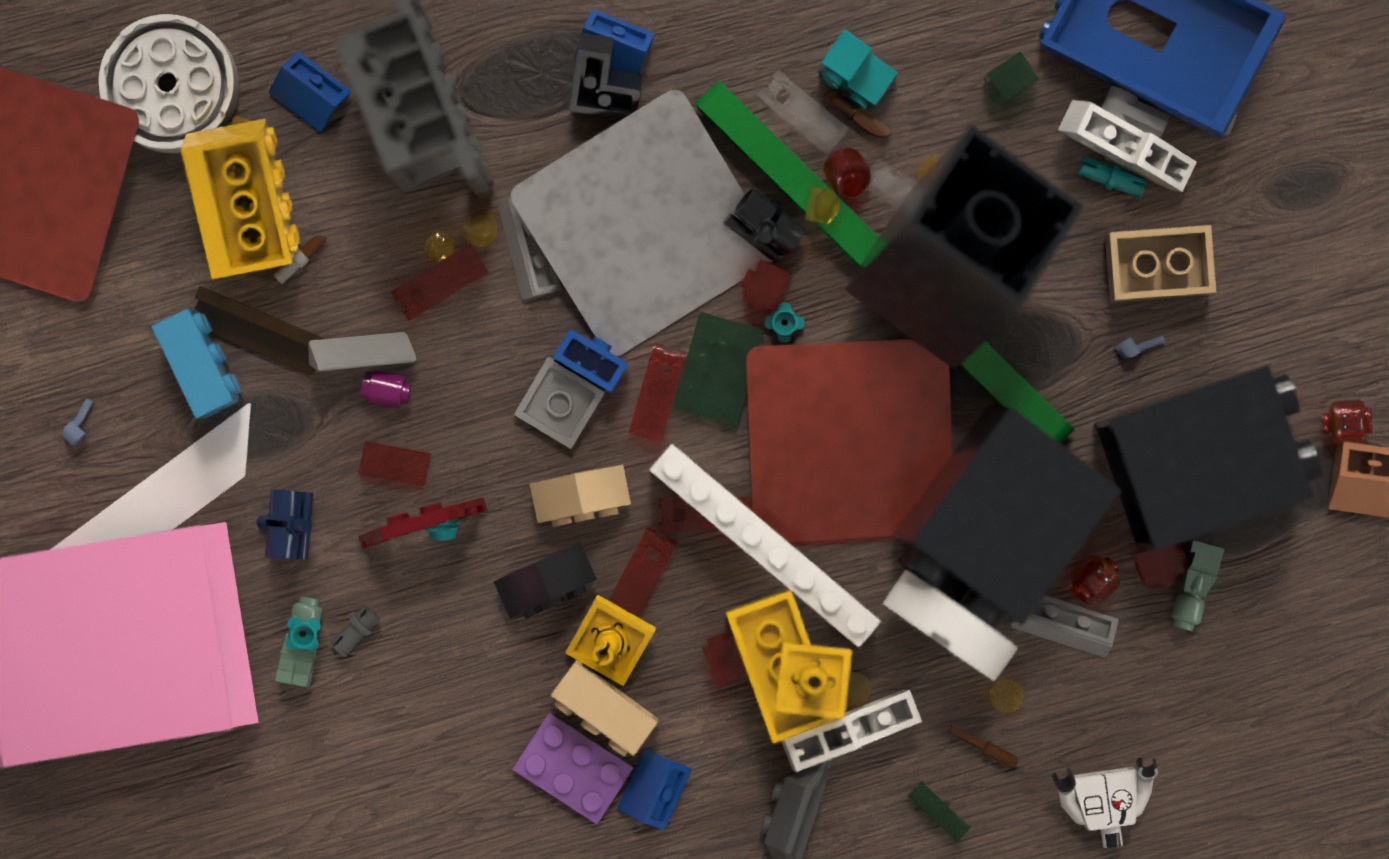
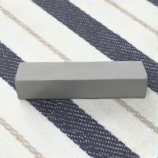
M511 198L499 202L498 208L522 299H530L561 291L559 277L513 205Z
M404 332L320 339L308 342L309 365L317 371L416 361L413 347L407 334Z
M1044 595L1023 625L1012 622L1011 627L1094 655L1107 657L1113 646L1119 619Z

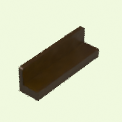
M199 286L195 296L198 302L194 310L201 314L205 313L213 329L210 332L211 334L305 374H314L315 369L309 365L308 342L326 338L208 288Z

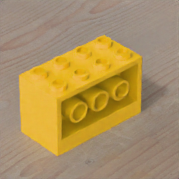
M266 118L188 133L183 141L181 152L212 279L292 264L294 253L298 252V244H300L298 228L296 224H290V212H293L289 192L283 193L282 189L285 171L282 160L275 159V147H278L277 136L274 127L268 128ZM233 162H238L244 167H237ZM240 195L249 196L251 199H244ZM249 228H255L258 231H252Z
M790 589L726 611L773 743L838 720L837 718L775 712L782 642L811 645ZM793 674V675L791 676V681H792L793 683H799V682H800V675H799V677H798V680H797V681H794L793 678H794V676H796V674ZM807 694L806 699H807L808 702H814V701L816 700V699H814L813 701L809 700V697H810V696H816V695Z

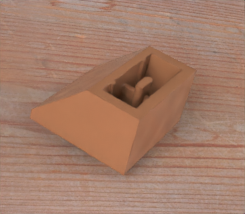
M1337 442L1327 509L1389 518V448Z

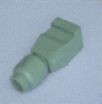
M1189 540L1186 552L1191 554L1188 564L1183 570L1181 585L1183 593L1176 596L1171 613L1172 618L1175 619L1174 627L1193 632L1194 625L1200 624L1205 608V601L1202 600V597L1207 595L1217 579L1225 549Z
M300 596L299 602L293 604L291 617L297 616L300 620L316 618L320 622L322 608L318 606L319 599ZM305 631L300 632L301 637L306 635ZM286 633L280 652L281 656L275 681L310 687L316 650L308 651L307 649L299 648L291 650L287 648L285 639L289 636V633Z

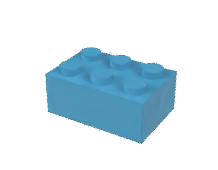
M187 308L151 326L195 418H207L241 401L238 396L242 392L241 386L236 376L227 373L223 365L228 362L227 357L220 344L212 342L208 333L212 332L213 329L205 313L201 314L197 310Z

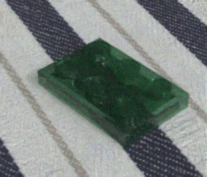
M700 312L672 409L737 427L747 393L746 357L752 348L760 346L764 330Z

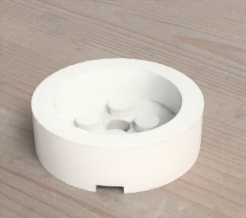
M160 14L140 19L120 32V35L112 43L109 50H106L99 71V92L101 99L132 108L137 113L139 124L134 139L136 143L158 152L182 153L181 147L186 134L224 127L228 124L238 101L239 77L229 50L208 28L184 16ZM166 73L173 74L177 79L175 87L169 92L162 91L158 85L160 77Z
M907 570L903 572L883 602L885 606L993 681L1001 674L1018 649L1017 646Z

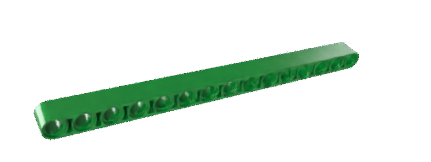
M717 80L694 103L697 109L860 267L879 236L724 84ZM986 341L960 365L1001 407L1014 408L1060 444L1075 430Z

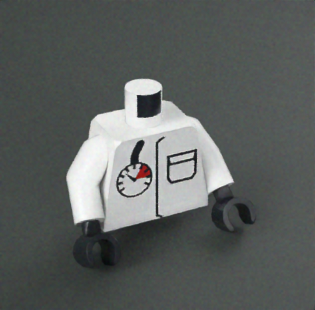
M1138 758L1136 760L1138 774L1133 767L1073 775L1071 769L1067 768V777L1058 779L1056 772H1054L1052 778L1058 789L1062 808L1076 824L1084 825L1088 831L1100 829L1103 848L1122 846L1120 826L1133 825L1136 823V817L1142 815L1152 793L1153 781L1159 773L1156 758H1153V763L1149 767H1143L1142 758Z

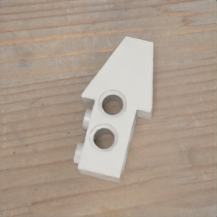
M1072 100L1058 129L1063 134L1105 156L1107 161L1172 191L1183 192L1197 163L1152 133L1139 130L1092 102Z
M901 690L845 712L844 719H838L837 721L781 741L792 770L798 772L861 748L865 744L918 724L922 720L910 690Z

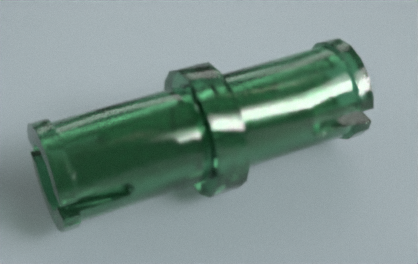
M920 781L907 795L929 815L928 820L930 822H936L956 843L971 828L970 825H967L949 808L951 804L947 800L942 801L923 781Z

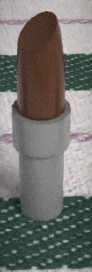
M316 235L311 238L301 249L298 248V252L294 253L293 263L283 265L273 276L283 284L300 267L303 268L310 261V258L325 243L327 237Z

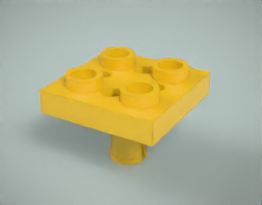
M597 595L565 654L624 686L653 636L656 627ZM615 623H621L623 625V629L620 625H616L615 627ZM593 628H598V630L601 631V632H600L599 634H597L598 631H597V630L592 631V629H593Z
M782 642L775 712L844 719L852 650ZM813 658L819 659V661H820L819 667H811L812 665H817L818 662H817V661L810 662V661H811ZM793 674H796V676H794V678H793L794 681H797V680H798V677H799V675H800V682H799V683H793V682L791 681V676H792ZM832 677L835 679V685L833 687H831V685H833L832 680H830L828 686H826L827 678ZM807 694L816 695L809 697V700L813 701L814 699L816 700L814 702H808L806 699Z

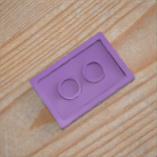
M549 712L512 770L595 824H598L634 767Z

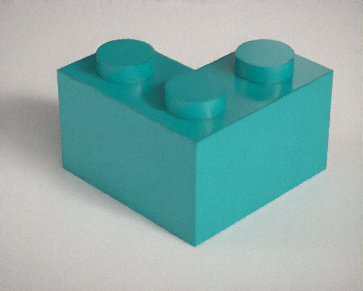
M844 29L820 64L819 72L823 75L821 80L835 90H838L839 87L845 89L850 93L848 98L862 109H865L867 106L874 109L896 78L898 72L871 54L872 48Z

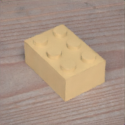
M1211 225L1110 232L1105 235L1110 303L1207 296L1216 293Z
M578 660L575 661L551 694L556 699L553 703L554 706L568 716L572 712L576 713L583 719L581 725L596 736L602 732L611 739L608 745L623 756L627 752L634 756L658 723L659 718Z

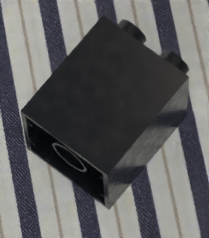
M971 124L906 195L845 288V291L955 370L1024 305L1084 206Z
M1269 365L1262 366L1094 422L1115 485L1122 490L1119 493V497L1137 549L1156 551L1314 497L1309 482L1322 478L1321 464L1316 450L1309 439L1300 442L1294 439L1287 416L1299 413L1300 406L1293 383L1286 373L1274 377Z
M987 407L892 535V538L906 547L896 562L927 584L931 583L939 589L946 579L950 580L959 587V590L951 600L993 630L996 629L1002 619L1023 625L1122 490L1014 408Z

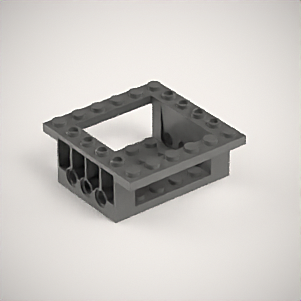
M395 0L400 15L334 40L385 170L405 193L462 170L465 179L479 199L492 194L489 186L495 183L488 166L481 156L482 150L475 134L469 136L471 132L467 123L470 120L463 103L458 105L455 103L458 101L455 91L458 90L451 73L444 74L442 70L445 68L443 64L445 57L439 42L432 43L429 36H432L430 29H433L420 0ZM383 91H391L394 95L387 98ZM397 123H402L406 127L399 129Z

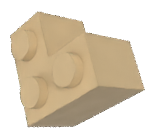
M623 465L530 483L537 523L551 521L552 527L571 524L572 516H574L575 522L594 519V512L598 511L599 518L619 514L618 507L631 504Z

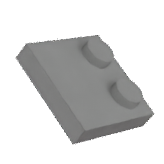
M549 356L514 415L572 449L606 390Z

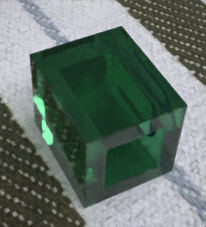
M1020 51L988 72L984 77L987 83L983 86L989 97L994 102L999 100L1003 106L1036 84L1039 78Z

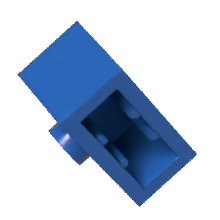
M572 329L568 331L553 356L556 361L611 394L629 366L627 362L609 352L612 346L596 336L590 341Z

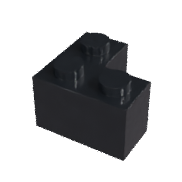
M580 33L569 111L621 119L637 111L642 74L609 69L614 38Z
M578 543L493 582L509 618L523 613L526 619L544 611L541 606L542 604L547 610L563 603L562 595L564 594L567 595L568 599L587 592L585 585L597 580L581 543Z

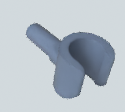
M1163 336L1136 345L1133 338L1129 337L1118 344L1116 349L1123 359L1128 360L1146 349L1165 344V339Z
M85 399L77 416L63 429L64 439L74 447L86 435L79 426L93 404L89 399Z

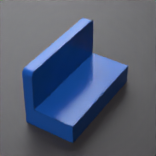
M592 9L582 30L584 34L614 38L609 69L640 73L644 58L655 35L651 31ZM578 46L576 49L575 58H577Z
M300 51L281 66L269 89L271 96L319 132L326 128L333 113L348 99L352 92Z
M644 748L618 805V809L642 823L665 830L692 768L668 759L651 749Z

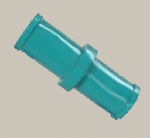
M1087 155L1083 156L1079 165L1081 168L1077 170L1078 176L1104 185V189L1111 191L1113 188L1137 199L1141 198L1145 190L1143 186L1147 184L1146 178L1120 170V166L1117 164L1110 166Z

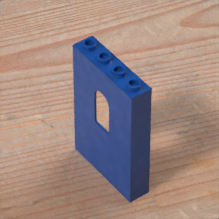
M1057 0L1055 9L1058 11L1053 21L1047 20L1039 34V38L1042 39L1041 47L1043 51L1115 87L1122 88L1139 99L1221 140L1286 20V13L1259 0H1128L1176 23L1162 52H1159L1116 31L1110 26L1108 22L1109 9L1113 4L1122 0Z

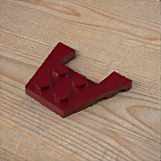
M479 498L442 507L441 502L419 508L420 515L411 518L409 512L386 518L388 525L358 536L361 547L364 549L400 536L487 511L484 498Z

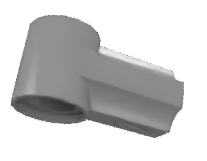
M1115 86L1110 87L1101 107L1139 130L1152 133L1158 138L1164 132L1170 115L1138 101V97Z

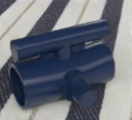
M271 489L269 513L266 516H259L256 521L257 527L267 532L265 557L308 560L310 531L312 528V492Z

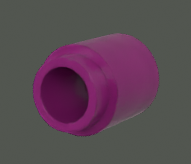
M374 370V372L366 371L362 380L360 397L368 399L369 403L400 409L402 403L408 404L412 384L406 383L407 376L380 370Z

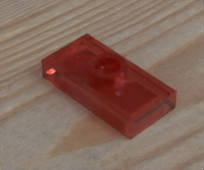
M365 441L358 474L426 486L432 453Z

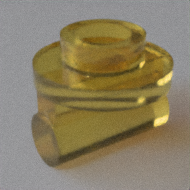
M811 187L805 220L830 223L838 214L840 208L836 193L830 189Z
M494 212L461 220L465 239L471 245L486 246L492 243L498 236Z

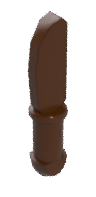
M828 91L826 93L825 101L827 104L842 112L849 120L852 119L865 132L878 138L891 136V129L864 110L859 109L858 105L855 106L839 95V92Z
M950 726L948 730L950 734L983 751V756H988L1009 768L1017 766V757L994 745L992 741L986 743L956 726Z

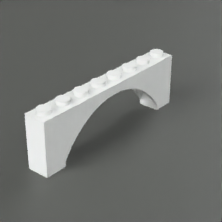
M673 444L668 447L651 467L650 471L856 646L860 647L881 621Z

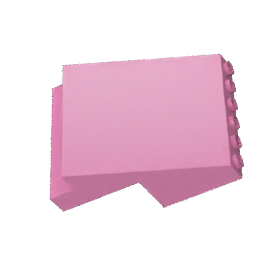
M226 522L0 558V767L229 730L237 726L259 723Z

